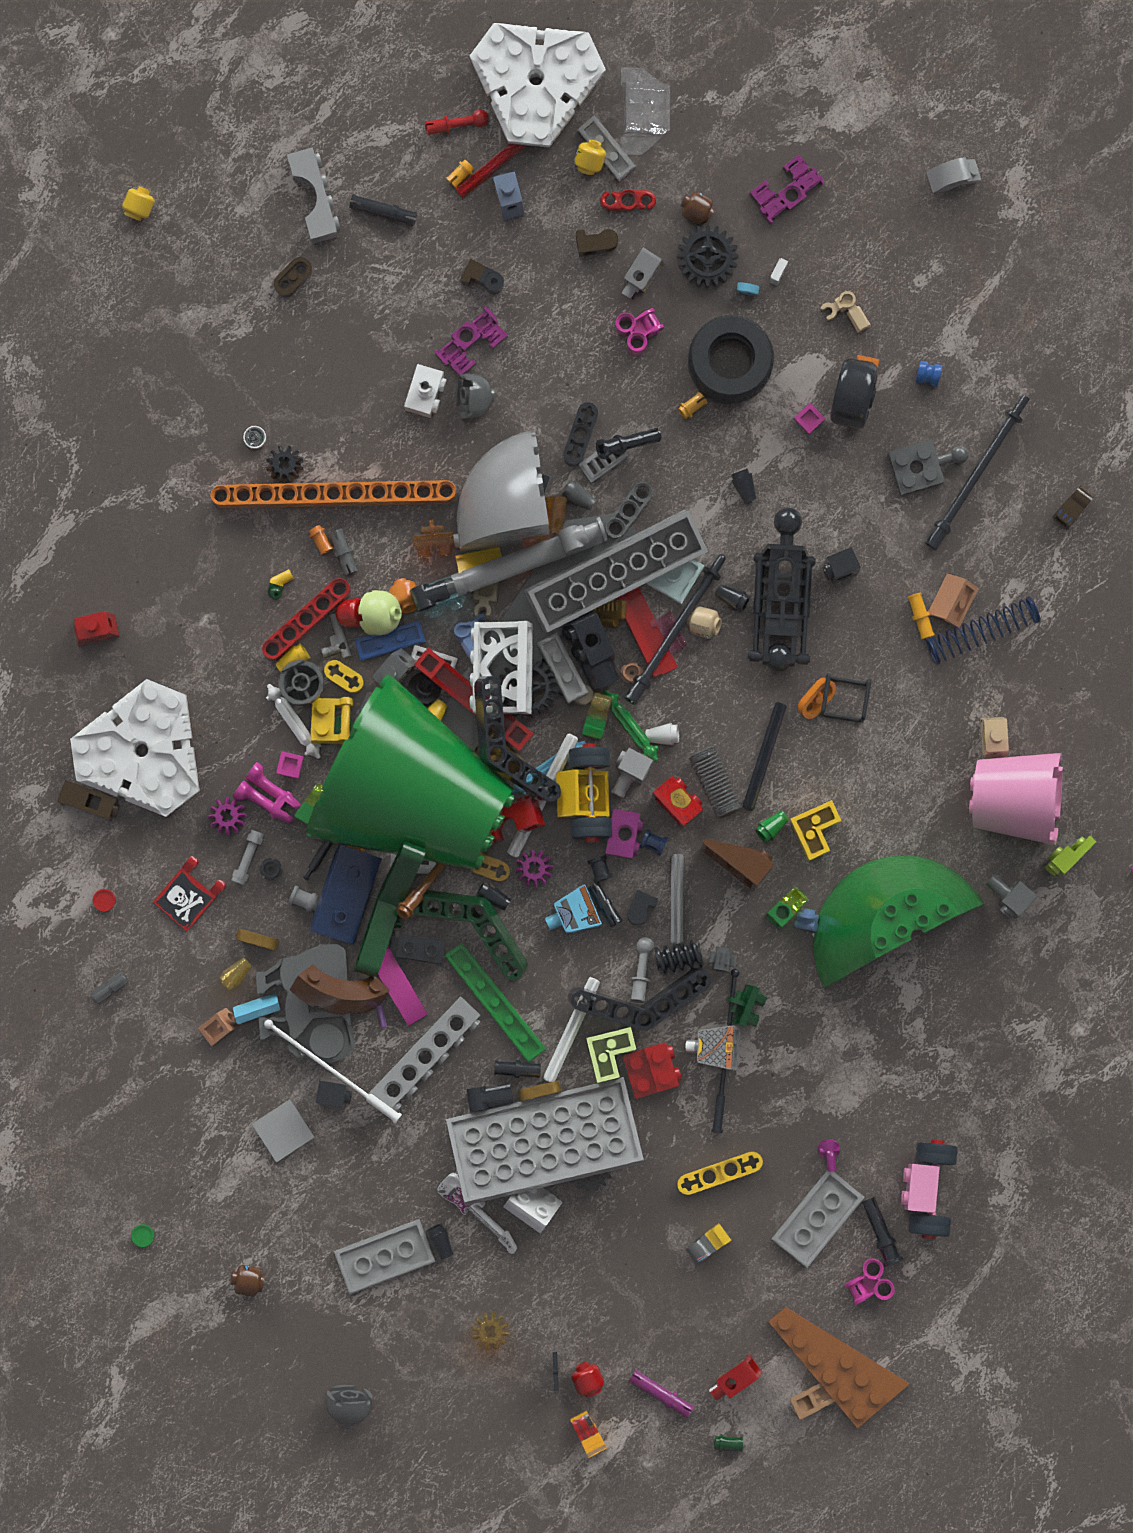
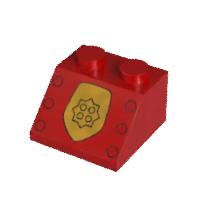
M672 776L653 791L652 797L684 829L703 811L701 807L703 803L695 794L690 796L685 790L687 785L679 777L675 779Z

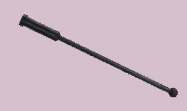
M736 968L731 970L732 985L730 997L735 998L737 977L740 975L739 970ZM731 1002L729 1003L727 1026L732 1025L733 1012H730L733 1003ZM722 1068L719 1094L716 1096L713 1129H711V1132L723 1133L725 1068Z

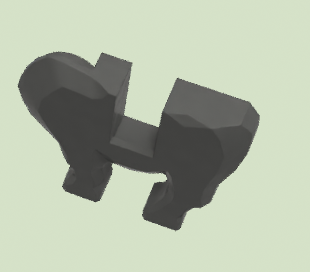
M327 944L308 949L297 956L280 959L276 965L266 972H256L257 994H264L275 984L283 986L288 992L285 1002L286 1016L284 1018L272 1016L268 1019L259 1017L260 1040L267 1039L271 1035L283 1038L272 1029L265 1028V1021L271 1020L274 1026L326 1064L341 1060L354 1049L355 1040L352 1030L351 1012L345 1015L328 1013L327 1011L315 1012L314 1006L312 1007L290 991L297 976L311 965L316 966L331 977L349 981L347 952L338 944ZM288 1042V1050L298 1058L314 1061Z

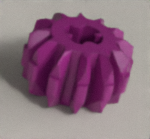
M225 797L224 805L219 799L216 800L219 806L218 809L214 806L210 807V810L216 813L208 815V819H216V821L212 822L210 826L215 828L219 825L217 829L219 834L225 828L227 836L231 834L230 828H233L235 833H239L236 825L239 824L244 827L245 823L240 821V818H247L246 813H239L245 808L244 805L236 807L238 804L236 799L230 805L229 797ZM231 811L230 814L233 816V819L231 821L227 819V822H224L225 818L222 814Z
M531 849L530 858H528L525 852L522 853L525 862L517 859L516 863L523 866V868H516L515 872L524 873L518 877V880L522 881L527 878L525 882L526 887L530 885L532 880L534 881V888H538L537 880L546 885L547 883L543 876L552 878V874L546 872V870L553 869V865H545V863L550 861V857L547 856L542 860L543 851H540L538 856L535 857V851ZM532 863L540 865L538 868L539 873L534 875V872L532 874L528 872L530 870L529 865Z

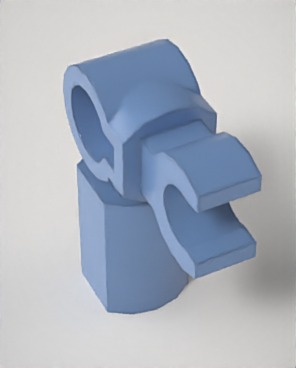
M479 614V618L475 617L472 622H461L454 627L455 638L461 643L469 659L471 651L474 650V642L471 640V629L474 628V622L485 620L484 614Z

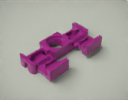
M800 154L782 167L783 170H789L792 173L794 181L777 193L776 196V192L772 193L768 188L770 184L766 180L749 193L759 205H763V207L759 208V211L769 224H772L774 222L772 219L783 210L787 209L789 211L806 198L807 195L805 193L818 183L821 185L824 183V179L817 174L818 171L814 167L809 169L811 172L808 171L809 166ZM789 189L795 190L798 194V198L794 202L786 199L785 194Z
M483 307L484 312L471 324L467 321L451 335L452 340L440 351L435 349V355L442 360V363L445 366H451L459 376L460 374H466L476 365L474 360H468L466 351L481 338L480 334L483 335V339L486 338L490 342L489 346L493 350L508 337V334L497 324L495 315L487 307ZM463 331H470L473 337L471 341L463 342L460 339V334Z

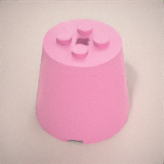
M1053 753L978 760L975 774L971 777L970 791H973V796L969 803V813H972L973 828L1056 845L1058 828H1055V819L1060 820L1063 767H1059V762L1062 763V754Z

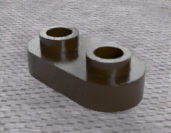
M304 257L293 259L274 279L275 291L284 297L292 295L311 276L312 266L310 261ZM302 266L305 268V271L303 273L297 272V269ZM284 282L290 284L287 289L281 287Z

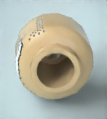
M697 607L687 620L691 634L704 638H711L713 635H717L722 624V619L719 618L718 612L705 607Z

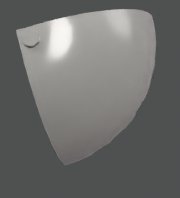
M535 430L523 432L501 441L485 453L469 473L463 485L457 508L458 534L453 535L455 548H460V553L476 552L496 547L523 545L522 538L549 535Z

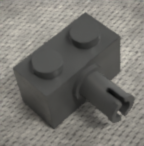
M996 874L985 884L1001 897V901L998 903L1001 907L999 911L1008 919L1012 917L1014 919L1018 918L1037 897L1021 881L1017 882L1013 887H1009Z

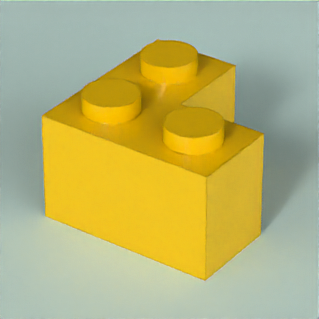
M832 800L789 820L808 862L830 852L821 831L841 822Z

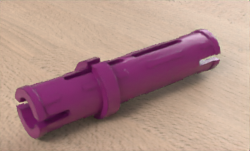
M637 1369L628 1381L664 1403L667 1409L669 1407L686 1419L694 1408L693 1405L678 1397V1393L670 1392L640 1373Z

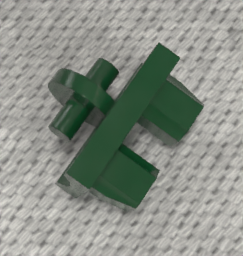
M746 984L744 991L738 990L735 998L728 996L727 1001L733 1003L730 1012L735 1013L732 1023L745 1027L746 1025L756 1027L759 1015L752 1013V1008L754 1004L763 1007L767 1000V995L759 991L760 988Z

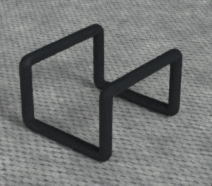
M827 673L820 716L863 723L866 719L871 680L868 679L865 682L831 676V673ZM830 680L866 686L861 718L825 712Z

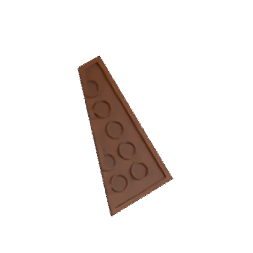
M784 1307L768 1321L856 1428H859L910 1384L787 1307Z

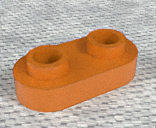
M826 678L817 680L798 703V712L807 719L816 717L821 711ZM831 680L827 704L836 693V685Z

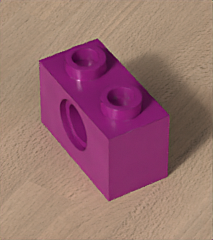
M613 809L612 837L608 838L605 855L632 860L633 855H638L640 842L635 840L637 832H642L644 821L639 819L640 813ZM628 829L632 836L629 840L623 841L618 836L619 831Z

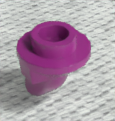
M824 1140L818 1145V1154L820 1157H826L828 1172L837 1171L835 1156L840 1154L839 1143L835 1140Z

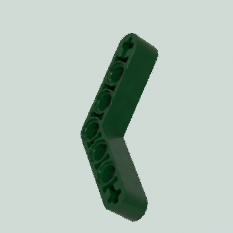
M403 841L377 895L354 971L374 978L378 976L398 915L397 905L403 902L421 866L426 851L425 848Z
M409 890V891L407 892V894H406L404 900H405L406 897L410 894L411 890ZM426 890L423 894L424 901H421L413 910V915L471 922L507 979L515 981L524 974L528 967L527 960L488 899ZM431 900L438 902L439 908L433 907ZM453 903L460 905L461 911L455 910ZM475 906L481 907L484 914L477 913ZM487 925L493 926L496 933L489 932ZM499 945L506 946L508 952L501 951Z

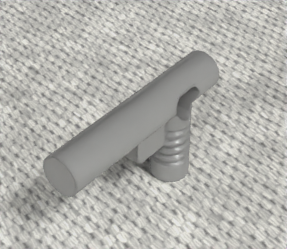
M336 613L329 615L335 635L329 638L332 646L321 649L323 657L337 652H341L343 658L352 656L342 625L336 618ZM342 643L346 645L345 650L339 648Z

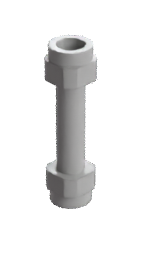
M251 830L250 834H248L246 840L249 843L238 870L234 869L232 881L242 885L245 884L249 877L246 874L257 845L262 844L264 834Z

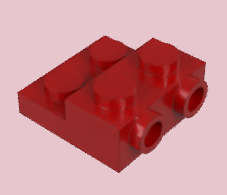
M666 1042L622 1055L635 1099L679 1086L678 1081L682 1080L679 1068L673 1067L671 1059L675 1058L672 1045L667 1046Z

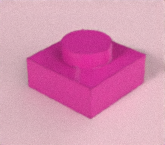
M811 403L794 417V420L808 435L826 419Z
M281 751L276 773L299 779L304 756Z

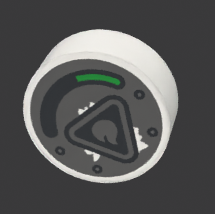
M259 426L247 428L243 436L245 444L251 449H260L265 445L267 439L264 430Z

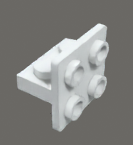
M542 1187L512 1194L504 1208L541 1234L562 1204V1201Z

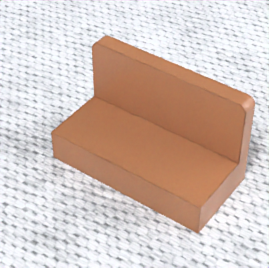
M947 574L929 609L930 615L945 620L953 627L957 626L960 628L979 588L967 579Z

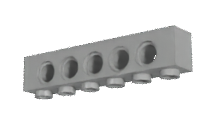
M460 996L368 1094H373L390 1108L397 1111L402 1106L400 1101L405 1096L410 1098L418 1089L415 1085L421 1079L425 1082L433 1073L431 1068L436 1063L441 1065L448 1058L449 1054L447 1051L452 1046L457 1048L465 1040L463 1034L468 1029L472 1032L481 1023L478 1020L481 1015ZM454 1018L462 1019V1029L458 1031L452 1030L450 1026L451 1021ZM440 1034L445 1035L448 1039L447 1044L444 1047H437L435 1045L436 1036ZM423 1051H429L432 1055V1059L428 1064H422L419 1061V1055ZM409 1067L414 1068L416 1071V1076L411 1081L406 1080L403 1076L404 1070ZM392 1084H397L400 1087V1094L397 1097H391L388 1094V1087Z

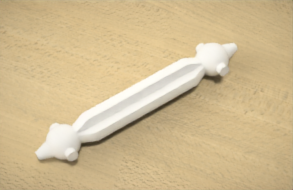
M268 684L267 700L275 701V706L300 743L306 746L305 755H311L320 759L319 751L322 745L311 744L310 732L289 702L281 697L280 689Z

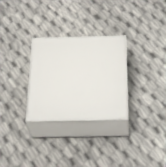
M782 258L779 259L770 277V283L778 285L787 268L788 261Z

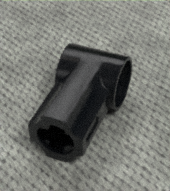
M510 1084L466 1089L470 1112L487 1110L490 1107L513 1103Z

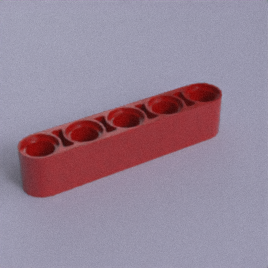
M341 578L333 580L268 638L262 646V652L265 657L273 662L280 660L293 645L296 646L335 611L339 603L347 600L350 596L351 590L348 582ZM337 585L346 586L344 594L336 595L334 593V588ZM325 599L329 601V607L326 610L317 608L320 600ZM311 615L313 617L311 624H301L302 616ZM287 630H294L296 632L293 640L288 641L284 639V633ZM271 645L279 647V652L274 656L267 654V649Z

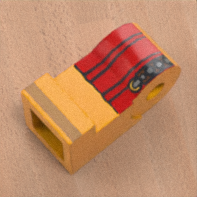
M587 1411L570 1419L588 1458L607 1449Z

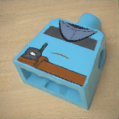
M585 884L555 902L554 907L557 913L545 918L549 930L563 926L566 934L602 926Z

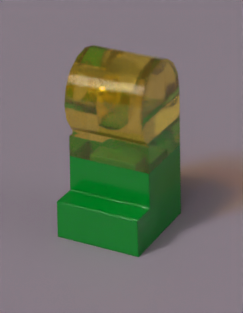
M594 693L582 734L602 739L612 697Z

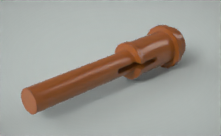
M436 863L417 889L411 890L403 903L401 902L397 905V913L400 917L404 919L412 917L414 914L413 910L423 900V894L445 868V864Z

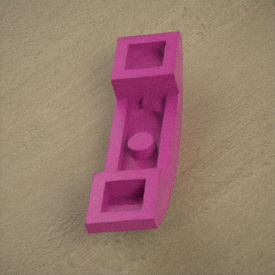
M387 946L378 975L383 984L390 990L391 998L409 1026L428 1014Z

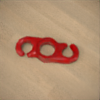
M627 189L619 193L613 191L611 196L614 197L615 202L612 205L606 203L609 192H604L600 198L601 206L608 211L630 212L634 209L643 210L645 209V205L642 203L644 196H648L651 199V202L647 205L648 209L651 210L656 204L655 195L648 190ZM625 195H631L634 197L635 202L631 206H625L622 203V198Z

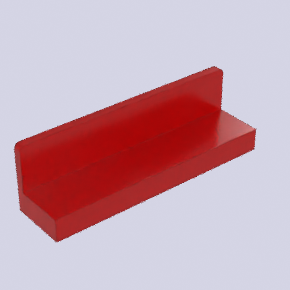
M637 587L615 598V600L626 601L625 621L648 665L663 642L664 637L640 588ZM668 649L652 674L653 679L677 668L670 649Z

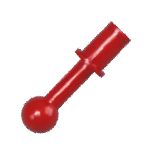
M481 109L474 111L471 116L448 120L447 116H444L443 119L425 121V131H427L426 134L429 136L442 132L449 134L451 128L472 124L476 127H484L489 121V116L486 111Z

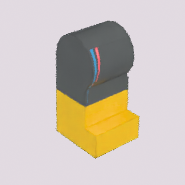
M718 1223L699 1237L686 1250L695 1263L698 1264L729 1243L731 1239Z

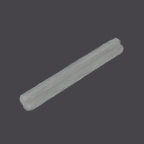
M673 854L671 856L672 944H681L683 942L684 856L681 854Z

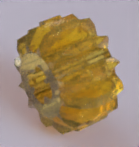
M493 1311L491 1313V1319H488L487 1313L484 1312L482 1314L484 1322L478 1317L475 1319L481 1326L471 1327V1330L479 1331L478 1334L472 1336V1339L481 1337L477 1344L478 1347H481L485 1341L487 1342L485 1347L487 1351L490 1350V1343H493L495 1350H498V1340L503 1345L506 1344V1340L501 1335L510 1336V1332L502 1331L503 1328L509 1327V1323L501 1325L500 1322L504 1319L503 1315L498 1320H494L496 1312ZM487 1325L489 1327L494 1325L496 1327V1336H486L487 1330L485 1327Z

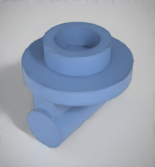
M802 909L801 912L796 913L795 928L817 931L819 915L815 914V910Z

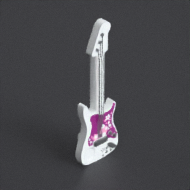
M449 1174L438 1186V1193L459 1207L462 1214L466 1215L469 1209L499 1238L498 1240L507 1248L509 1253H515L517 1246L509 1231H504L481 1209L485 1202L465 1206L458 1174Z

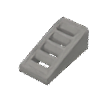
M597 452L582 461L579 466L590 483H593L626 461L628 454L625 452L619 455L620 457L617 459L614 454L609 455L612 461L609 464L606 459H601ZM599 458L604 465L602 470L595 459ZM589 463H591L597 471L595 475L588 467Z

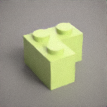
M631 1027L586 1038L597 1083L620 1078L615 1055L636 1050Z

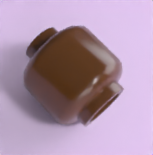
M697 191L693 192L691 196L686 194L680 204L683 207L682 215L698 225L703 222L707 223L715 209L712 206L713 201Z
M240 1265L237 1272L232 1271L230 1285H234L236 1294L254 1297L258 1292H262L265 1274H261V1269L258 1267Z

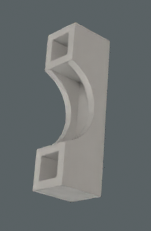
M312 147L287 154L294 181L308 184L317 194L315 208L305 217L312 244L338 237L336 230L341 228L337 216L332 217L330 209L334 208L331 195L326 196L324 188L328 187L325 174L320 175L318 167L322 166L319 153L314 154Z

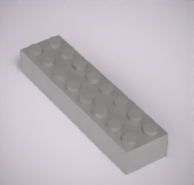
M683 510L523 591L542 630L549 632L703 555L708 550L690 512Z

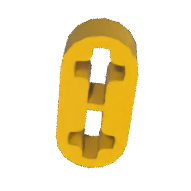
M332 660L325 665L324 672L326 677L347 692L353 694L363 689L364 681L362 676L340 661ZM338 665V670L344 675L342 677L337 674L330 676L331 671L329 668ZM346 676L352 680L355 677L358 678L359 686H354L352 689L349 688L350 683L345 680Z

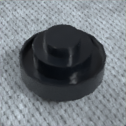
M420 672L410 679L407 690L424 706H428L438 699L441 687Z

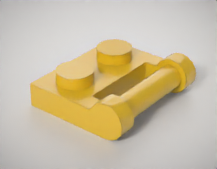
M318 698L312 703L311 744H343L345 740H348L350 736V711L353 707L352 698ZM335 708H342L340 734H334Z

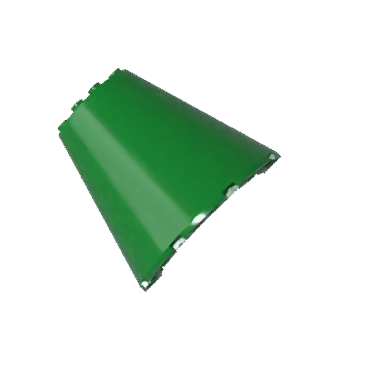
M387 674L381 680L379 688H375L357 717L348 740L344 741L322 786L323 792H321L319 800L314 805L308 822L306 836L316 840L397 855L403 841L426 849L423 858L425 861L472 870L475 867L479 869L485 858L482 856L483 851L486 852L490 848L495 836L491 835L493 830L499 829L505 816L501 815L504 808H509L515 796L512 795L514 788L497 772L483 763L471 748L394 677Z
M908 855L890 856L858 867L834 887L819 913L817 931H814L813 948L815 967L823 988L843 979L874 959L912 940L911 933L914 930H921L925 933L960 914H966L983 905L982 899L961 875L931 859Z

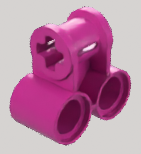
M654 308L646 310L637 318H634L630 313H621L616 319V331L619 335L628 337L627 349L634 356L642 355L646 351L647 338L658 334L665 328L656 318ZM623 320H628L632 326L629 329H622L619 324ZM634 339H640L643 342V346L641 348H634L631 342Z
M870 1258L864 1262L862 1268L864 1275H860L844 1284L845 1288H848L851 1292L855 1305L870 1298L873 1294L881 1300H888L894 1294L895 1288L893 1283L886 1278H879L882 1276L884 1268L882 1263L876 1258ZM874 1262L879 1265V1272L876 1275L867 1273L866 1268L869 1263ZM881 1283L889 1284L891 1288L889 1294L885 1296L880 1295L877 1291L878 1286ZM856 1285L858 1286V1288H859V1290H860V1292H861V1295L858 1293V1291H857V1289H856V1287H855Z

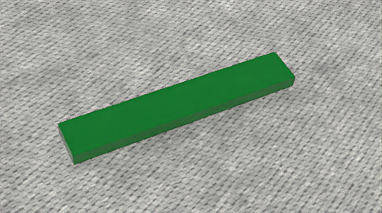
M462 942L444 955L528 1063L546 1050L545 1046Z

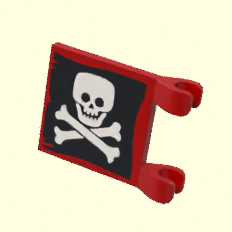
M191 856L185 862L183 867L153 901L155 905L186 931L193 926L226 887V883L223 880H217L209 891L189 874L199 863V860L194 856Z

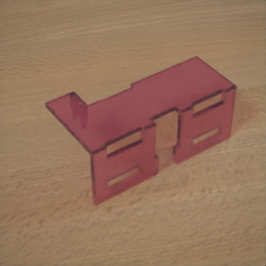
M669 611L664 616L649 623L652 629L658 626L664 640L676 621L671 611ZM681 631L668 649L670 654L683 649L687 645Z

